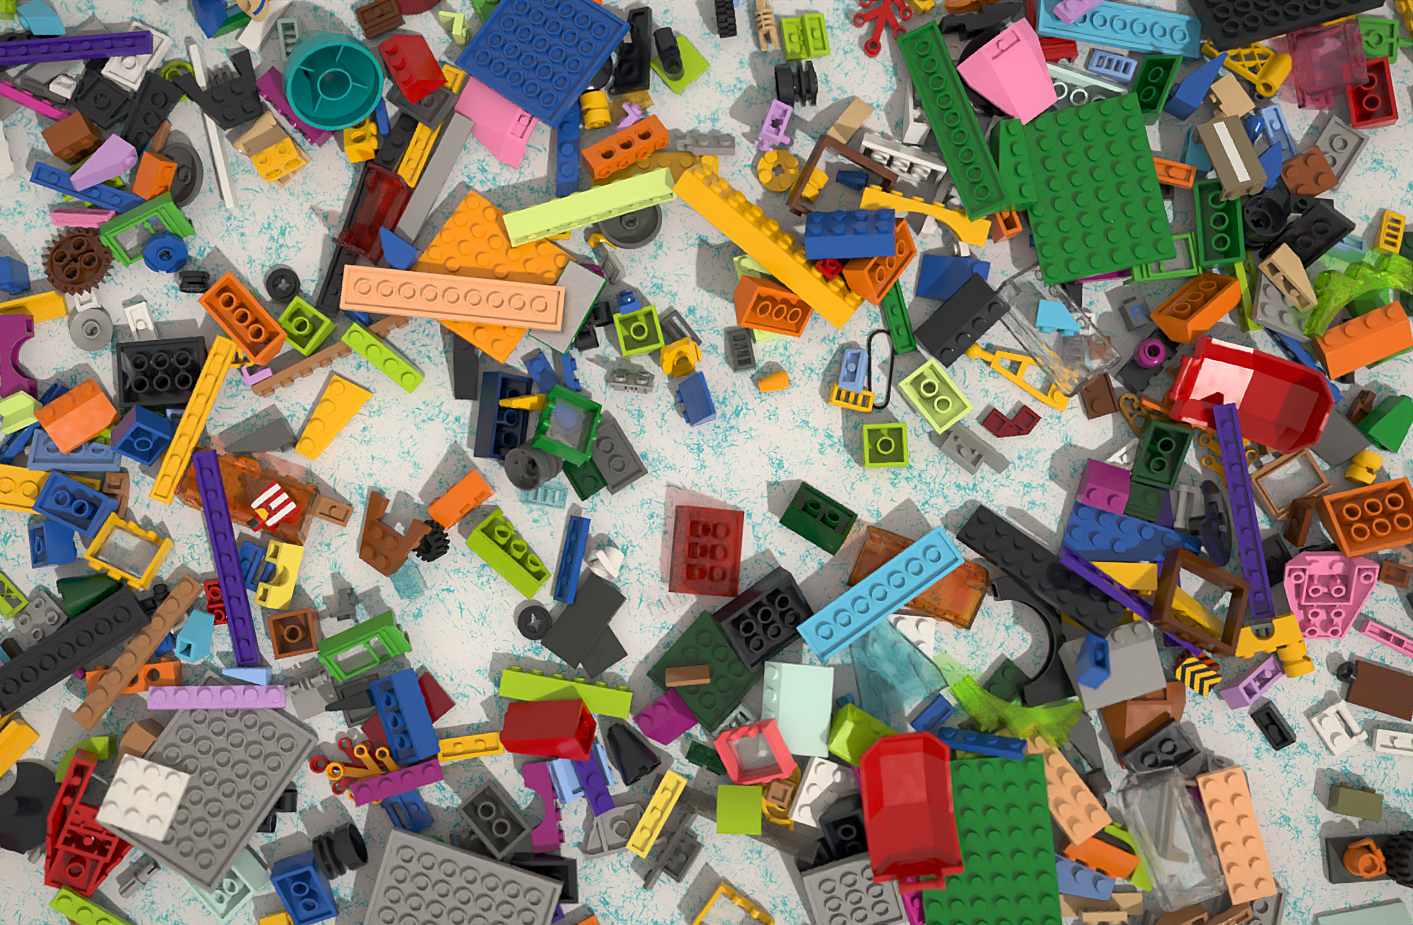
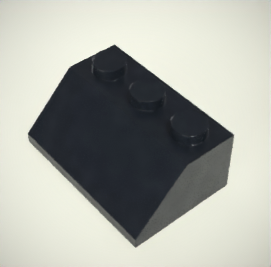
M860 793L838 798L818 818L835 861L869 851L864 823L863 801Z

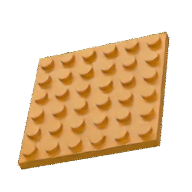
M470 190L410 271L555 286L569 259L576 263L577 260L545 238L512 247L503 219V215L507 213ZM434 319L502 365L529 330V328Z

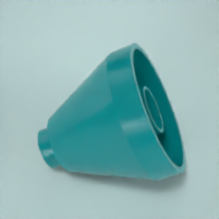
M311 30L303 33L297 39L283 70L282 85L292 110L303 122L318 129L340 130L360 123L373 112L382 96L384 78L377 59L362 41L346 34Z

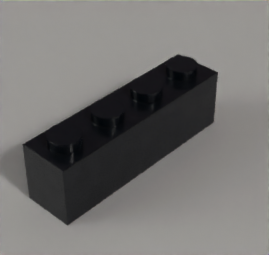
M1159 326L1155 328L1148 338H1155L1162 342L1166 350L1164 360L1154 367L1143 368L1135 362L1132 355L1113 377L1132 394L1145 391L1150 385L1149 379L1153 375L1156 377L1164 369L1162 364L1167 359L1170 361L1178 352L1176 348L1180 343L1170 340Z

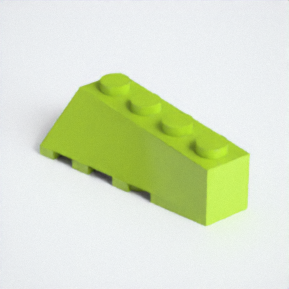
M498 507L472 531L465 544L528 600H531L551 577V573L535 553L532 554L528 550L526 541L518 537L514 532L515 527L510 521L507 522L502 516L503 512Z

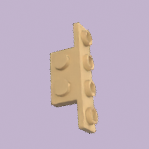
M1112 892L1109 901L1059 893L1062 917L1077 916L1088 925H1097L1098 921H1107L1108 924H1120V921H1127V916L1143 915V895L1140 892Z

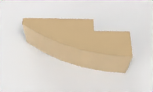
M857 97L826 135L847 145L873 113L874 109ZM825 147V149L832 155H834L836 158L839 156V154Z

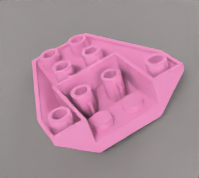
M1025 17L1012 24L956 67V70L970 88L1011 118H1021L1022 126L1058 100L1038 36Z
M470 77L452 114L454 115L456 112L475 122L476 124L471 133L500 162L518 170L527 153L525 146L539 120L473 77Z
M1341 551L1302 552L1285 564L1283 585L1290 611H1293L1296 616L1303 639H1344L1376 585L1379 564L1361 556L1345 558Z

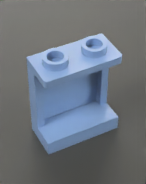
M599 742L593 743L592 750L607 786L613 785L614 774L611 767L607 765L605 759L607 756L606 751ZM554 758L546 761L560 804H568L584 795L571 760Z

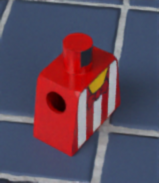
M274 479L250 504V507L257 515L246 523L254 533L264 525L274 533L300 519L304 514Z

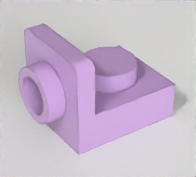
M624 102L622 104V107L629 115H625L618 122L619 126L615 129L617 133L645 119L641 114V108L636 103Z
M246 365L241 367L243 371L241 373L242 380L250 387L277 374L276 370L270 367L267 368V366L255 370V374H253L250 367Z

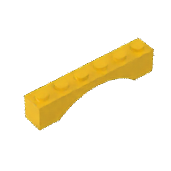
M871 184L869 188L864 187L857 210L887 208L895 209V213L903 211L924 213L945 224L960 242L978 247L985 246L991 221L986 220L987 216L971 223L965 214L966 211L960 208L953 207L952 211L944 209V204L932 201V204L929 205L923 203V198L911 196V199L902 197L903 193L890 190V194L882 192V187Z

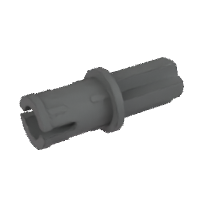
M29 79L23 81L22 90L41 96L44 100L48 99L64 106L67 103L68 98L49 90L50 84L43 85Z

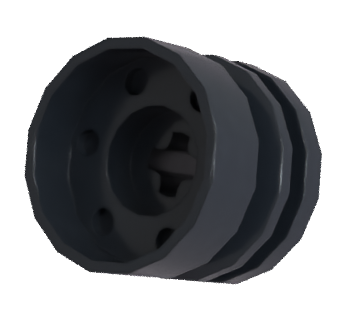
M812 60L805 61V71H803L802 63L797 62L796 72H792L789 63L775 64L774 74L777 100L794 108L795 98H799L801 107H805L806 97H808L809 105L816 106L818 81Z
M1257 195L1250 198L1241 207L1245 251H1258L1264 248L1286 227V211L1282 204L1273 197Z
M351 821L336 827L334 834L327 831L323 835L320 834L313 838L312 845L315 859L323 875L328 880H334L338 875H345L347 868L354 871L368 864L365 842L358 828Z

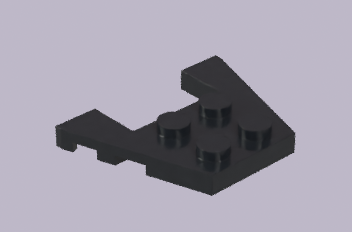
M248 49L230 57V61L240 77L205 91L201 90L191 72L172 80L173 85L176 88H180L187 94V98L199 105L203 112L223 131L263 114Z
M111 57L95 58L87 61L83 78L79 79L70 100L73 108L104 130H108L128 117L137 92H135L132 97L100 75Z

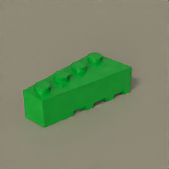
M1021 118L1000 120L990 130V152L1012 205L992 214L1027 210V208L1032 207L1038 202Z

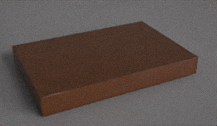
M1356 660L1355 666L1358 669V676L1349 684L1345 702L1411 721L1413 716V677Z

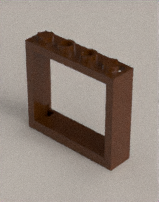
M821 134L785 205L791 208L789 212L799 217L802 214L807 216V213H813V211L797 202L825 147L883 179L880 185L882 192L890 194V190L893 189L900 175L829 135Z
M1181 547L1166 551L1149 623L1160 628L1159 631L1174 635L1179 641L1192 644L1195 649L1210 653L1213 658L1225 659L1226 657L1235 656L1251 583ZM1181 568L1232 593L1221 641L1169 616Z

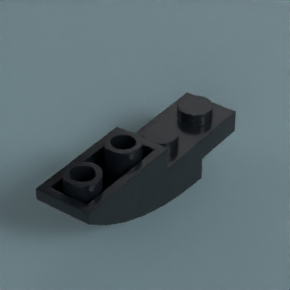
M1005 2L996 5L988 3L981 6L977 14L967 13L957 16L949 14L942 17L938 27L942 35L958 34L960 41L972 40L981 33L999 30L1015 18L1022 7V3Z

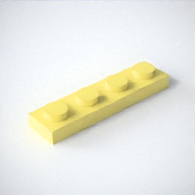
M668 769L626 846L627 849L644 859L647 857L687 784V778Z

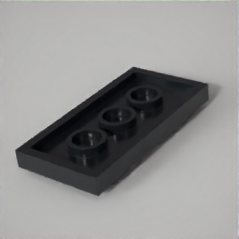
M1320 199L1261 249L1258 257L1264 260L1270 252L1286 243L1300 258L1305 270L1355 229L1356 224L1327 202Z

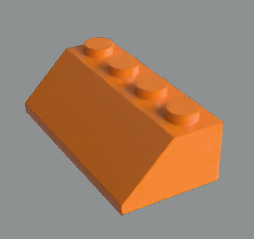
M896 218L895 256L851 258L842 269L849 288L872 305L877 306L917 254L905 218Z
M1202 270V274L1194 276L1150 313V317L1170 340L1191 345L1200 335H1203L1242 301L1240 280Z
M231 271L224 274L197 300L255 364L265 366L280 352L288 335L287 332Z
M742 274L733 294L736 320L739 326L799 338L814 310L785 284Z
M1397 300L1315 335L1310 345L1331 381L1413 346V337L1409 318Z

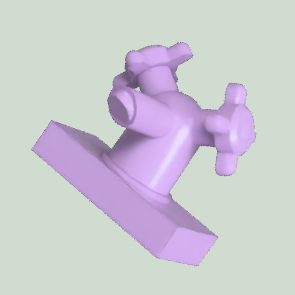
M773 99L765 120L761 121L762 128L758 137L762 138L761 142L755 140L753 142L761 151L772 152L773 148L768 146L770 142L777 146L780 142L790 147L794 145V140L784 134L793 107Z

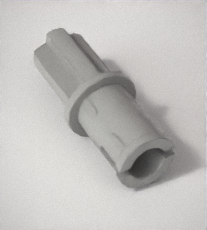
M150 859L145 866L138 872H134L132 877L119 888L118 892L123 898H129L141 886H145L147 884L146 881L161 869L157 862L153 865L155 860Z

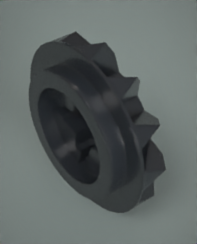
M280 268L268 276L266 290L272 299L286 303L293 300L300 293L301 283L295 272L290 269ZM283 279L287 284H291L289 287H286L285 293L283 289L276 287L283 283Z
M529 606L518 617V629L525 638L540 640L551 629L552 617L548 610L541 606ZM532 613L537 620H544V622L538 625V632L534 626H526V624L532 621Z

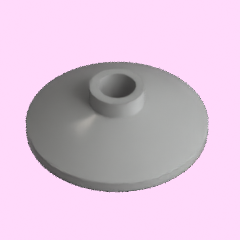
M86 309L79 312L73 318L70 325L72 341L76 346L85 351L103 349L110 343L114 333L110 317L98 309ZM96 327L98 331L93 335L92 330Z

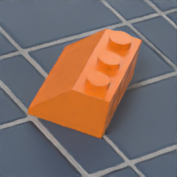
M92 377L33 413L64 455L122 420Z
M1064 833L1058 847L1064 852L1063 856L1074 862L1076 859L1084 861V866L1095 871L1098 867L1104 870V875L1115 880L1117 876L1125 879L1141 860L1130 851L1095 835L1075 847Z

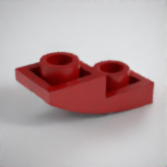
M847 258L821 259L815 268L829 280L833 281L842 272V269L849 260Z
M219 578L205 580L203 584L208 600L206 605L207 612L215 615L213 626L228 624Z

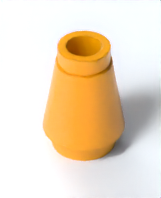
M779 369L758 380L761 393L786 390V387L791 386L786 370L781 371Z

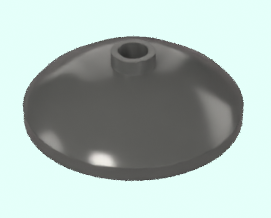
M175 142L167 146L161 154L178 163L169 191L173 195L175 205L177 207H185L198 196L203 184L204 170L199 154L191 145Z
M659 204L600 221L598 224L604 238L614 246L623 249H638L652 242L660 232L662 211ZM632 222L634 226L629 227L627 224Z

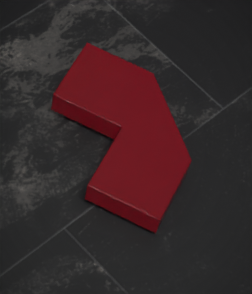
M1024 404L1012 420L1008 419L996 408H993L980 425L996 438L1028 435L1042 417Z

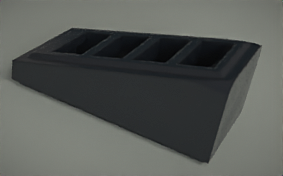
M367 689L328 704L325 710L331 712L370 708L375 706L371 690Z

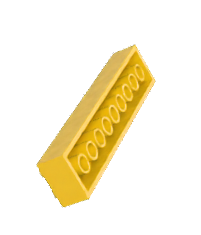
M699 162L688 168L673 187V192L838 330L844 326L866 300L849 288L845 278L840 274L831 281L816 269L815 266L820 260H806L805 246H801L791 233L782 230L777 221L764 215L759 206L752 205L746 200V196L742 192L734 190L725 178L716 175L710 165Z

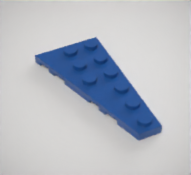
M1075 500L1061 546H1067L1087 561H1164L1166 551L1178 547L1199 556L1202 540L1124 514L1118 515L1085 505Z

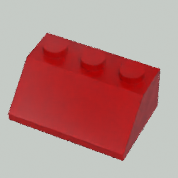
M394 35L378 45L400 91L412 105L448 82L423 35Z
M1388 56L1342 65L1352 129H1376L1394 125L1399 117Z

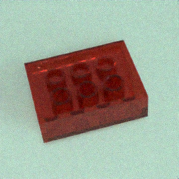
M688 505L675 506L668 592L724 597L738 596L745 511Z

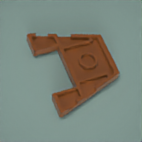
M371 491L359 558L385 577L392 578L408 559L407 555L413 548H417L421 544V538L425 534L428 535L432 528L419 519H413L406 536H403L381 521L390 500L379 492Z

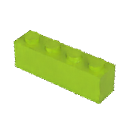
M357 319L341 338L342 341L410 394L425 378L423 371Z

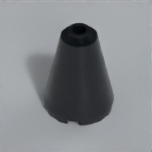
M616 723L608 728L609 733L606 737L621 779L626 787L638 782L642 776L650 774L662 763L660 757L625 724L619 725V723Z

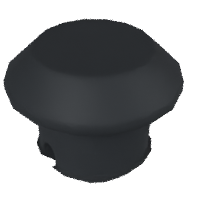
M166 584L154 585V596H152V599L159 601L167 598L171 592H168Z

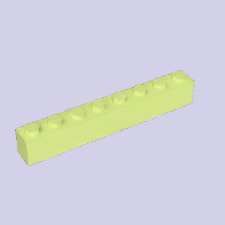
M658 167L649 173H638L625 180H614L608 185L594 186L588 191L574 192L561 199L553 198L544 204L530 205L527 209L520 211L512 210L503 215L511 245L515 247L677 199V194L672 191L675 183L669 167Z

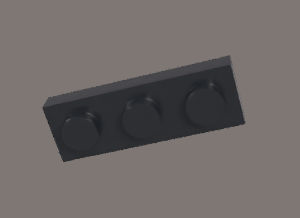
M402 112L373 160V166L394 174L409 147L419 122Z

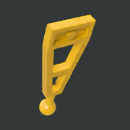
M977 342L965 351V355L968 358L976 359L979 357L990 362L989 368L1041 403L1061 412L1065 411L1080 371L1071 367H1064L1061 363L998 350L992 354L982 350ZM1000 358L1020 363L1015 375L998 364ZM1028 364L1056 370L1046 396L1022 380Z

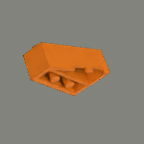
M474 469L464 476L458 484L456 483L451 486L442 498L438 497L429 504L431 507L427 512L435 522L440 523L439 527L443 526L445 528L443 531H448L497 491L482 471Z

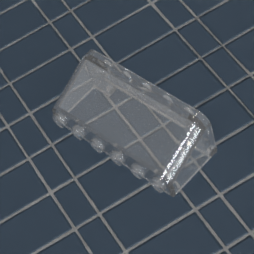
M1038 261L1005 279L996 290L1011 307L999 320L1065 397L1071 398L1077 395L1123 359L1120 353L1060 284L1044 287ZM1038 301L1062 302L1081 327L1080 332L1074 334L1073 337L1061 336V332L1052 331V334L1038 332L1039 329L1034 328Z
M1177 766L1126 775L1116 791L1117 803L1162 911H1176L1222 895L1227 888L1226 879L1219 871L1218 859L1212 854L1209 837L1203 832L1201 818L1194 810L1193 798L1191 794L1187 793L1184 776L1182 773H1179Z

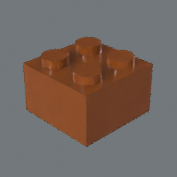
M79 111L41 132L52 154L71 166L76 165L97 151L106 142L97 124Z
M1314 144L1282 162V173L1279 177L1289 195L1316 197L1339 184L1318 145Z
M317 607L267 616L275 660L319 651L318 642L323 640Z

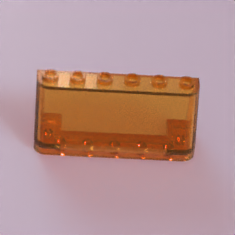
M196 446L193 453L214 449L204 446V448ZM227 453L224 456L217 454L232 523L251 529L246 522L257 514L250 507V504L275 479L301 509L303 515L291 524L280 521L277 528L278 531L274 533L266 525L260 528L258 532L304 546L313 520V516L309 512L317 494L321 493L318 486L310 482L305 484L297 482L298 479L290 475H285V477L277 475V472L270 468H265V470L257 468V465L250 461H245L244 463L237 461L236 457ZM191 455L174 494L184 505L204 512Z
M867 526L846 585L854 586L914 543L915 540L876 526ZM964 559V563L903 606L910 608L915 613L927 614L937 621L951 623L956 628L970 630L990 587L989 571L980 564Z

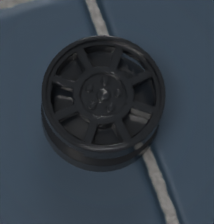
M192 270L178 273V279L181 280V284H179L180 292L206 293L210 289V284H208L210 274L208 272Z

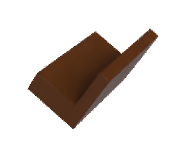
M1315 496L1292 500L1283 537L1296 548L1304 547L1317 502Z

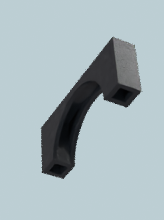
M1009 575L989 580L994 601L1012 600L1027 605L1038 614L1048 633V654L1042 668L1030 681L1017 686L1022 707L1033 708L1077 696L1058 653L1062 645L1067 642V639L1062 634L1060 627L1062 624L1061 617L1056 612L1055 607Z

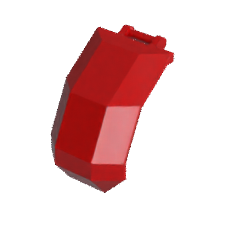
M1202 335L1199 337L1193 355H1182L1180 359L1182 363L1172 389L1168 390L1167 393L1168 398L1175 400L1169 418L1216 429L1212 406L1235 402L1242 438L1271 447L1287 455L1319 442L1335 404L1323 372L1250 347Z
M928 731L881 736L859 756L864 823L873 883L896 881L899 895L907 894L909 891L934 888L945 890L943 875L964 873L953 809L950 747ZM935 876V879L905 882L907 878Z

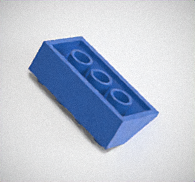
M413 667L368 683L397 766L421 760L441 751L439 740L435 735L432 719L428 714L425 698L421 693L418 677Z

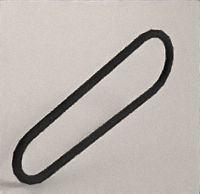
M886 330L873 332L868 340V391L872 392L871 341L878 333H885L890 336V333ZM893 344L890 362L886 403L882 406H876L873 404L872 407L875 409H883L887 407L890 401L893 364L895 355Z

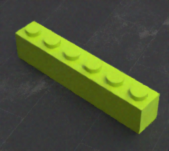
M510 665L509 668L503 669L499 696L532 702L583 699L587 708L592 713L624 719L629 718L634 692L629 690V686L617 684L616 688L608 687V683L603 681H595V684L586 683L587 679L574 677L573 680L565 679V675L559 673H552V676L543 675L544 671L531 669V672L522 671L523 667Z

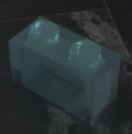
M408 566L389 576L401 600L415 601L425 596L424 591L429 589L418 566Z

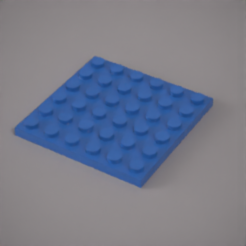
M501 0L454 64L477 81L554 130L631 27L628 22L592 0Z

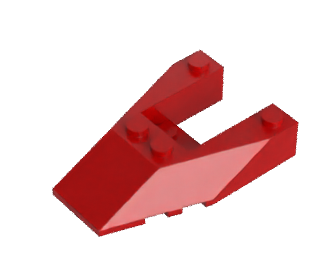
M77 748L47 817L44 885L57 889L66 885L81 895L90 897L115 866L135 846L96 822V817L101 807L80 801L99 754Z

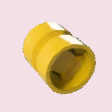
M594 91L579 97L581 110L585 112L583 114V121L586 129H601L611 124L610 112L606 109L608 101L605 92Z
M815 167L799 200L813 205L819 196L818 190L824 188L829 177L822 170ZM796 179L793 183L792 187L790 188V192H792L798 179Z
M1362 450L1351 458L1350 461L1353 464L1348 466L1344 478L1351 483L1365 487L1373 485L1376 478L1374 472L1379 471L1383 457L1374 452Z
M1300 640L1296 646L1286 647L1281 645L1276 647L1279 659L1285 662L1282 667L1287 678L1302 676L1315 670L1311 657L1306 656L1308 649L1304 640Z

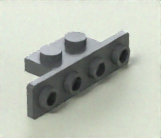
M689 811L681 817L679 821L680 827L668 838V846L665 851L662 850L655 860L657 864L654 869H650L645 875V883L642 886L644 889H652L662 872L678 883L683 881L704 847V844L687 833L698 816L696 812Z

